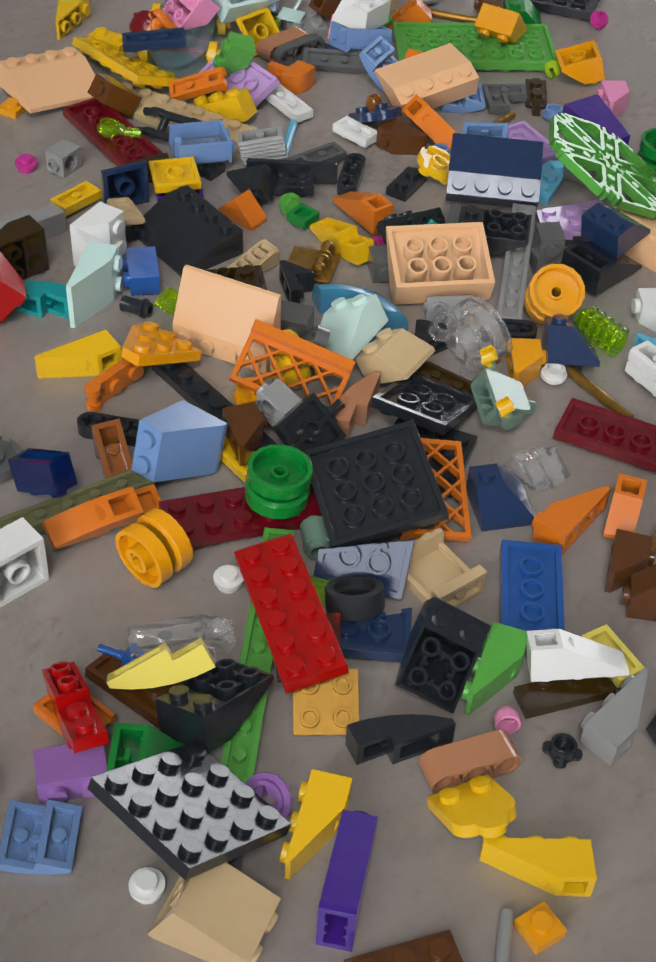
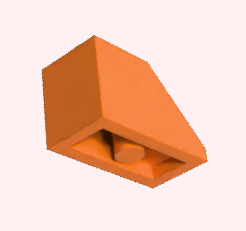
M409 0L393 13L391 17L394 19L393 22H431L432 11L422 0ZM390 23L387 26V28L392 30V23Z

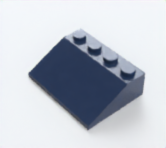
M453 133L445 201L513 207V203L533 205L537 208L541 185L543 142Z

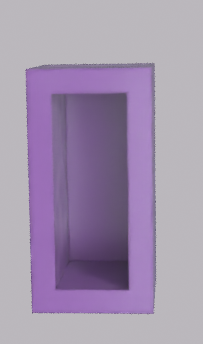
M67 745L33 750L40 805L46 804L48 799L64 802L82 797H95L88 790L91 777L105 773L107 770L104 745L74 753L73 749H69Z

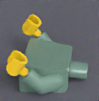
M489 345L480 349L483 371L470 386L482 424L502 426L504 430H510L519 426L526 415H532L535 412L536 402L526 397L520 381L503 375L498 371L495 362L498 360L497 352L493 345Z

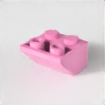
M169 0L162 10L169 15L178 28L184 27V30L208 25L220 7L212 0Z

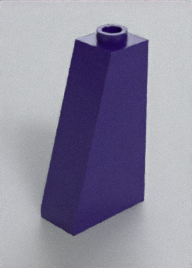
M598 94L564 104L563 113L600 125V129L604 127L608 134L614 133L616 138L618 136L624 143L629 144L630 134Z
M342 811L318 907L316 945L349 952L353 950L376 837L377 816L369 815L364 811Z

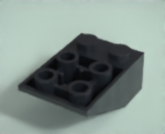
M461 206L458 223L483 222L489 255L491 256L527 246L532 215L522 212H505L499 209H483L476 206Z
M580 240L564 249L561 264L573 268L581 276L585 290L594 296H597L642 268L641 264L624 254L619 258H615L590 241Z
M437 597L426 600L412 628L394 685L453 714L492 625Z
M230 658L218 660L215 668L190 678L180 685L173 686L168 692L155 698L159 731L185 745L192 742L199 744L209 754L233 738L273 682L274 675L261 671L257 667H249L235 662V660Z

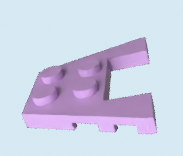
M599 199L536 210L535 219L537 223L560 222L566 240H573V236H581V215L598 202L603 203Z

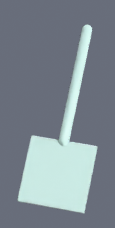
M298 0L293 9L283 7L277 18L300 24L306 12L297 10L302 0Z

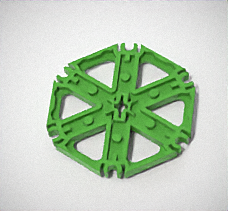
M566 113L554 115L549 122V145H551L550 148L557 151L555 156L559 158L558 160L597 197L600 194L602 200L607 198L612 206L617 205V209L656 219L655 170L618 136L616 138L614 133L608 134L604 127L600 129V125ZM559 133L565 137V141L559 138ZM619 154L627 161L619 159ZM587 171H595L597 181L594 180ZM622 192H625L630 197L631 202L625 200Z

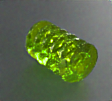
M597 306L591 307L589 310L583 309L574 319L575 324L595 346L601 348L603 352L609 354L610 357L614 358L625 347L630 333L629 329L626 327L622 328V324L619 322L614 323V318L607 317V313L604 311L600 312Z

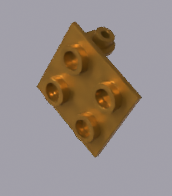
M327 240L321 244V250L294 246L288 262L312 270L314 272V282L329 284L341 254L335 253L333 241Z
M348 669L349 673L292 692L293 736L346 735L347 724L359 721L358 669Z

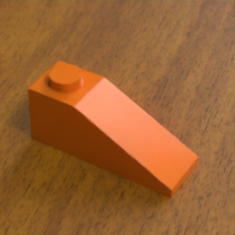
M603 486L550 504L544 512L540 511L532 521L534 530L531 540L536 543L562 545L563 556L606 509L611 488Z

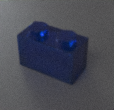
M28 448L8 459L18 492H27L31 495L44 494L57 498L66 495L68 489L78 484L69 451Z

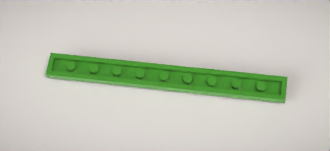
M264 527L262 542L292 533L294 538V530ZM251 602L239 663L249 667H257L259 670L271 674L273 658ZM269 687L233 738L224 743L221 764L228 767L230 772L244 784L255 775Z

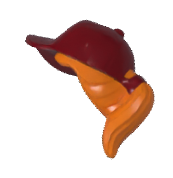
M160 8L152 11L142 10L138 13L135 12L129 24L130 32L160 30L163 27L166 29L178 28L169 15Z

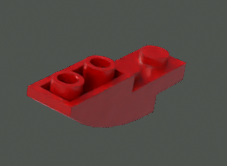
M57 662L51 665L50 668L42 669L50 701L68 748L73 749V752L77 753L109 744L107 730L91 702L89 688L75 662Z

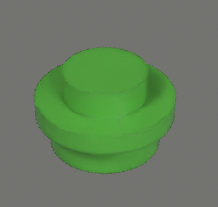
M286 193L279 199L280 211L286 216L288 211L301 204L300 197L295 193Z

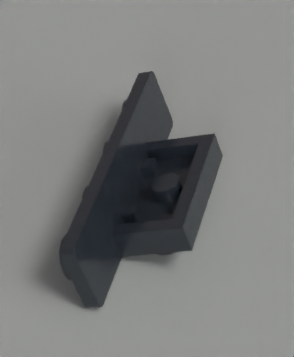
M247 158L246 168L265 164L277 176L274 194L278 196L286 193H295L300 197L313 196L314 184H337L338 164L336 162Z
M437 207L415 213L409 210L399 214V216H397V213L384 217V220L379 221L376 228L378 234L382 235L384 244L387 245L386 226L426 225L430 219L438 224L446 223L441 208Z

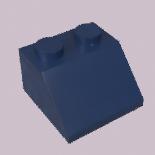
M599 202L581 215V237L615 258H619L650 234V229L619 210Z

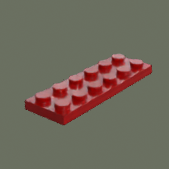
M292 533L234 551L236 562L285 693L287 694L349 673L346 660Z

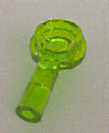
M102 118L97 125L98 133L107 138L113 137L116 134L141 138L142 129L125 127L124 124L119 123L118 120L113 118Z

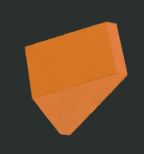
M250 189L218 208L231 221L250 231L267 222L265 213Z

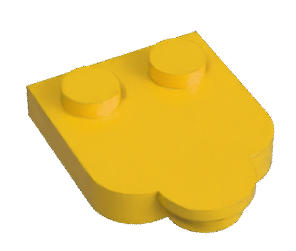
M488 774L476 776L470 781L455 787L444 788L439 793L427 797L428 809L452 834L461 838H471L478 835L485 838L500 837L506 832L508 824L515 820L517 816L515 799Z

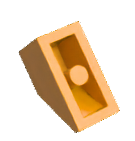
M509 338L506 353L508 376L520 381L524 387L540 375L541 365L546 364V350H542L540 339Z

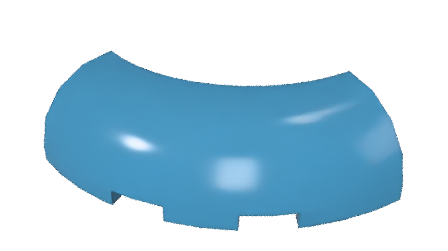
M320 284L313 287L312 300L320 314L325 313L331 307V303L340 297L349 299L359 294H365V296L376 294L389 320L381 330L386 328L391 330L403 328L408 331V321L399 308L389 299L372 290L348 284Z

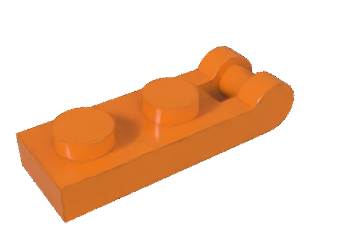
M217 67L170 81V99L183 101L214 91H227L226 69L224 67Z
M123 358L86 383L84 391L85 396L88 397L86 399L87 410L89 412L101 411L106 401L119 394L123 389L144 375V367H138Z

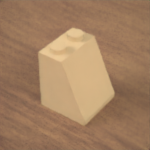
M226 862L186 881L179 875L147 935L207 962H256L263 949V946L259 943L264 933H269L278 919L279 914L275 910L281 898Z

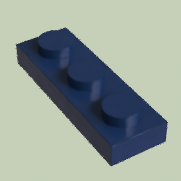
M184 27L122 33L124 53L186 47Z

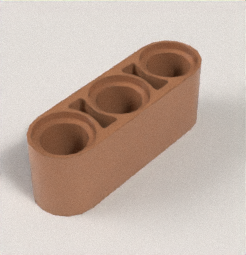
M294 26L260 40L257 44L256 52L259 56L271 62L274 61L273 53L278 46L311 34ZM302 46L297 49L296 54L301 52Z
M503 729L430 749L423 753L418 760L423 775L434 794L439 793L444 788L455 787L468 782L476 776L488 774L493 779L516 770L522 762L509 734Z

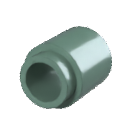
M313 515L302 521L300 531L304 551L310 559L317 560L320 548L331 547L322 516Z

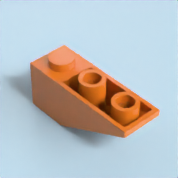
M416 94L401 111L420 131L427 134L432 142L447 145L451 153L453 133L457 132Z
M350 191L332 198V201L372 235L378 234L376 228L378 222L384 220V217L393 214L394 204L380 193Z

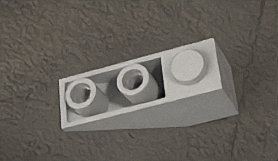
M643 668L636 676H628L623 682L620 691L616 695L610 693L603 701L601 709L596 713L591 711L581 723L583 731L579 743L611 767L632 747L638 729L648 676L646 668Z

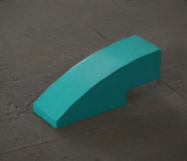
M23 280L25 283L26 299L20 307H16L14 310L39 318H43L47 313L69 319L65 284Z

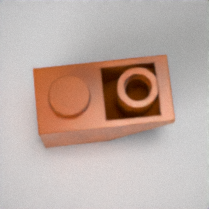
M619 473L603 537L614 539L617 529L635 533L648 480Z

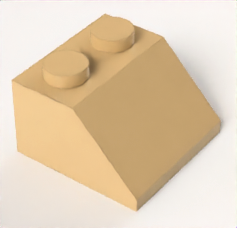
M386 328L377 333V338L373 342L366 344L362 348L363 351L355 360L364 377L375 371L381 372L380 384L408 379L435 352V349L403 328L394 330Z

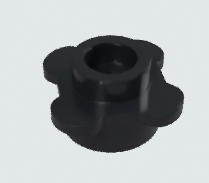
M566 733L554 735L551 741H545L542 746L543 752L549 754L553 759V765L559 769L565 768L572 761H580L582 759L583 753L578 749L577 741Z

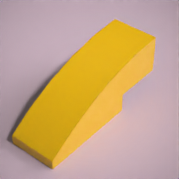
M329 217L309 225L310 230L322 243L327 240L333 241L335 253L341 254V258L355 265L368 261L369 246H374V239L358 235L356 225Z

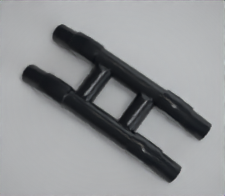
M145 107L143 109L145 116L159 118L161 121L157 130L146 126L136 127V129L147 138L169 143V133L165 132L170 121L179 124L202 121L166 111L159 107Z

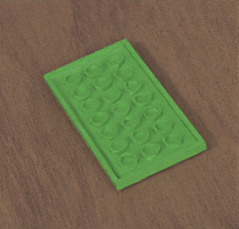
M392 23L398 61L405 58L408 49L426 52L449 43L471 62L475 70H503L506 72L512 70H522L525 72L542 70L545 72L544 66L547 62L551 60L558 61L547 24H525L527 27L526 32L515 43L508 42L505 44L499 42L495 37L485 38L480 36L474 26L475 23Z

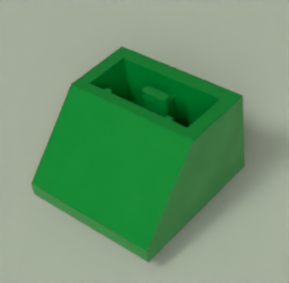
M115 723L106 772L183 745L148 724Z

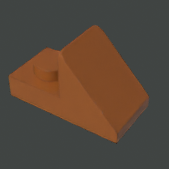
M120 418L92 425L95 456L100 459L105 479L131 470L132 461Z

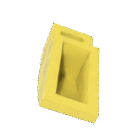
M201 637L174 653L170 651L165 642L107 674L106 683L111 689L156 688L196 677L215 668V663Z

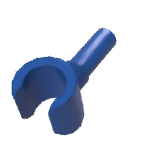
M99 644L97 648L98 652L121 660L122 666L145 654L144 650L136 645L129 646L126 652L103 644Z

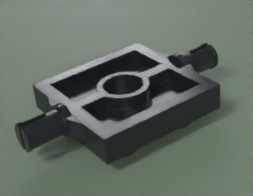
M314 392L310 393L278 421L272 429L284 445L297 448L301 452L343 440L346 434L338 425L335 416L345 408V404H341L343 402L341 399H336L332 405L327 407Z

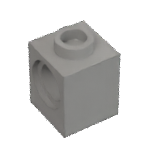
M63 139L45 150L47 170L65 178L82 167L81 147Z
M278 378L270 385L264 383L255 394L257 396L255 403L259 411L264 412L266 420L272 426L301 401Z

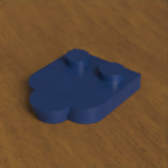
M388 103L375 104V109L370 110L368 106L355 108L356 112L349 113V117L359 122L386 120L402 116L401 106H388Z

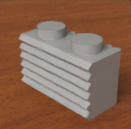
M282 125L257 128L256 130L238 133V147L243 166L246 165L247 158L278 160L287 158V146Z

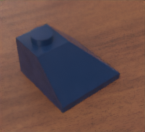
M146 160L101 170L103 203L107 204V200L110 198L121 197L130 198L135 206L149 202Z
M561 314L545 317L542 348L546 350L547 363L600 366V360L594 345L571 318Z
M497 463L469 467L466 484L467 496L481 532L532 525L535 513L520 479Z

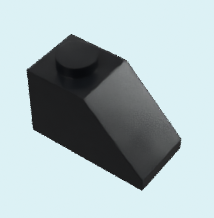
M265 164L227 171L226 176L238 190L243 193L250 189L258 204L273 199L277 176Z

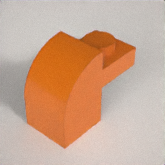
M299 60L290 67L274 61L267 64V71L277 77L280 84L294 95L304 93L315 85L316 66Z

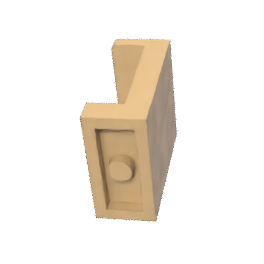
M438 528L423 534L419 539L415 540L406 587L422 604L428 599L437 597L458 607L484 592L487 571L480 564L470 569L444 544L445 532Z

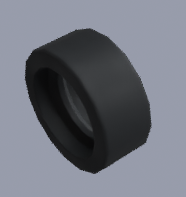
M349 575L333 579L325 587L326 611L333 618L343 621H361L374 618L381 614L385 608L384 585L377 578L366 575Z

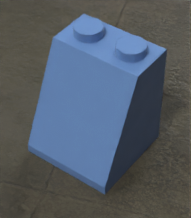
M184 400L139 420L131 470L152 482L215 474L219 470L228 423Z

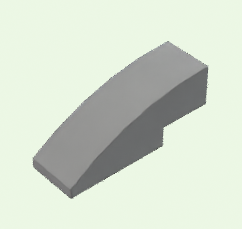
M53 203L35 212L27 208L0 221L1 229L8 222L30 215L45 229L46 239L67 231L65 211Z

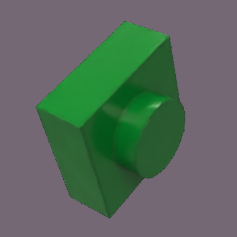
M303 203L287 212V221L304 230L309 225L317 222L320 217L319 211Z

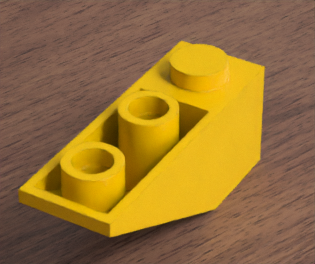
M58 0L56 13L57 39H62L90 15L91 5L89 0Z
M235 87L226 93L221 91L215 92L209 97L201 95L195 98L192 104L193 106L202 107L207 111L218 113L240 122L248 121L258 112L248 88L239 90L238 87Z
M107 330L35 355L37 377L98 376L122 359L121 346Z
M312 769L308 782L302 781L298 794V802L302 803L300 811H293L290 820L289 832L293 833L291 842L284 841L280 856V863L285 864V879L290 880L337 833L342 811L348 810L353 778Z
M504 835L496 838L483 837L479 855L481 862L553 896L591 897L597 880L591 839H579L573 836L562 839L543 838L541 836L508 838Z

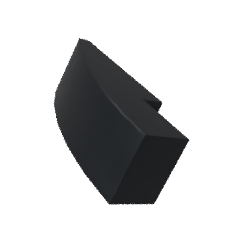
M418 714L387 715L347 724L345 745L356 765L386 754L391 763L396 764L421 755L430 749L453 743L456 723L452 718Z

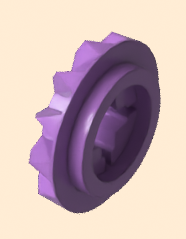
M258 773L249 778L245 783L261 798L268 794L269 797L277 799V802L270 806L277 809L279 814L285 819L293 813L290 809L294 797L290 796L289 784L283 782L279 778V774Z

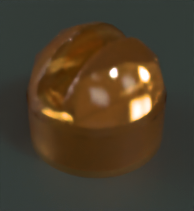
M376 93L369 95L366 100V106H368L369 110L375 109V104L383 103L381 96Z

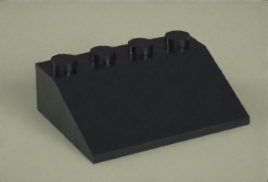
M188 185L168 192L143 215L145 223L130 227L140 232L138 240L146 247L155 246L156 255L180 277H182L185 265L206 270L243 254V230Z

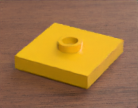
M193 156L149 161V170L155 194L168 193L186 185L190 186L193 190L202 189L200 175Z

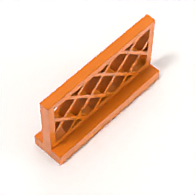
M255 319L229 381L257 392L264 384L263 380L277 376L284 383L281 374L294 369L299 381L287 385L289 389L302 386L305 396L310 393L306 384L319 380L324 392L316 396L319 399L327 397L329 404L332 405L336 399H340L356 361ZM255 342L264 346L267 354L253 358L250 351L252 343ZM281 354L288 356L292 364L278 369L274 357ZM269 359L274 371L260 375L256 363ZM252 365L256 377L248 380L237 376L241 368ZM310 365L314 367L317 375L303 379L299 367ZM331 375L342 379L340 386L328 390L324 380L325 377ZM336 393L335 398L333 400L331 395Z
M420 438L425 451L429 453L427 455L428 460L434 458L444 466L438 472L432 468L437 483L446 490L442 494L443 500L451 494L459 501L460 506L454 510L445 502L449 519L434 523L436 527L433 530L416 528L399 533L398 541L412 540V538L419 539L423 534L441 528L445 532L444 541L470 542L472 535L461 441ZM442 449L454 450L455 458L449 462L439 452ZM447 470L457 478V482L454 485H451L442 477ZM451 519H454L462 526L463 532H454L446 524Z

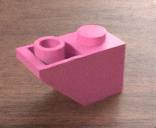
M601 81L600 88L596 90V94L602 98L613 114L617 117L626 110L630 93L626 81Z

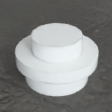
M546 363L541 370V378L550 385L562 384L567 379L566 368L563 364Z
M234 565L221 566L216 569L213 575L216 587L221 592L227 594L238 591L244 582L239 567Z
M152 867L138 869L129 879V893L134 900L141 904L156 902L165 891L164 875Z

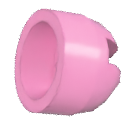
M504 705L495 711L493 717L495 730L503 729L510 735L520 729L521 720L515 708Z

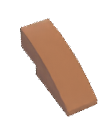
M375 371L365 376L340 397L343 401L341 404L344 403L345 408L335 417L338 425L346 434L344 439L350 438L355 424L366 427L373 407H370L372 397L379 393L381 372Z

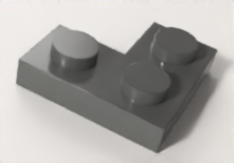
M524 84L482 85L489 113L496 115L508 113L510 111V103L526 102L527 92Z

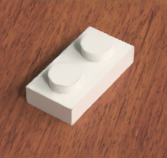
M345 116L333 123V132L361 147L366 148L377 141V130L349 116Z

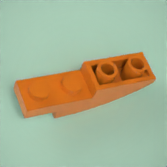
M154 484L135 490L132 486L70 508L43 521L42 525L53 550L106 535L111 529L135 523L148 510L159 509V501L162 500Z

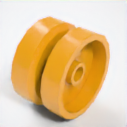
M564 264L547 265L535 273L524 294V306L528 315L536 323L543 326L545 325V317H553L555 314L566 315L568 318H572L581 307L585 298V285L581 276L573 268Z
M157 508L148 510L137 519L136 523L127 525L115 537L116 549L126 568L137 580L151 588L161 586L170 579L173 573L182 570L193 559V549L183 528L172 516Z

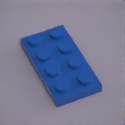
M502 540L500 547V624L523 631L561 629L565 631L562 545Z

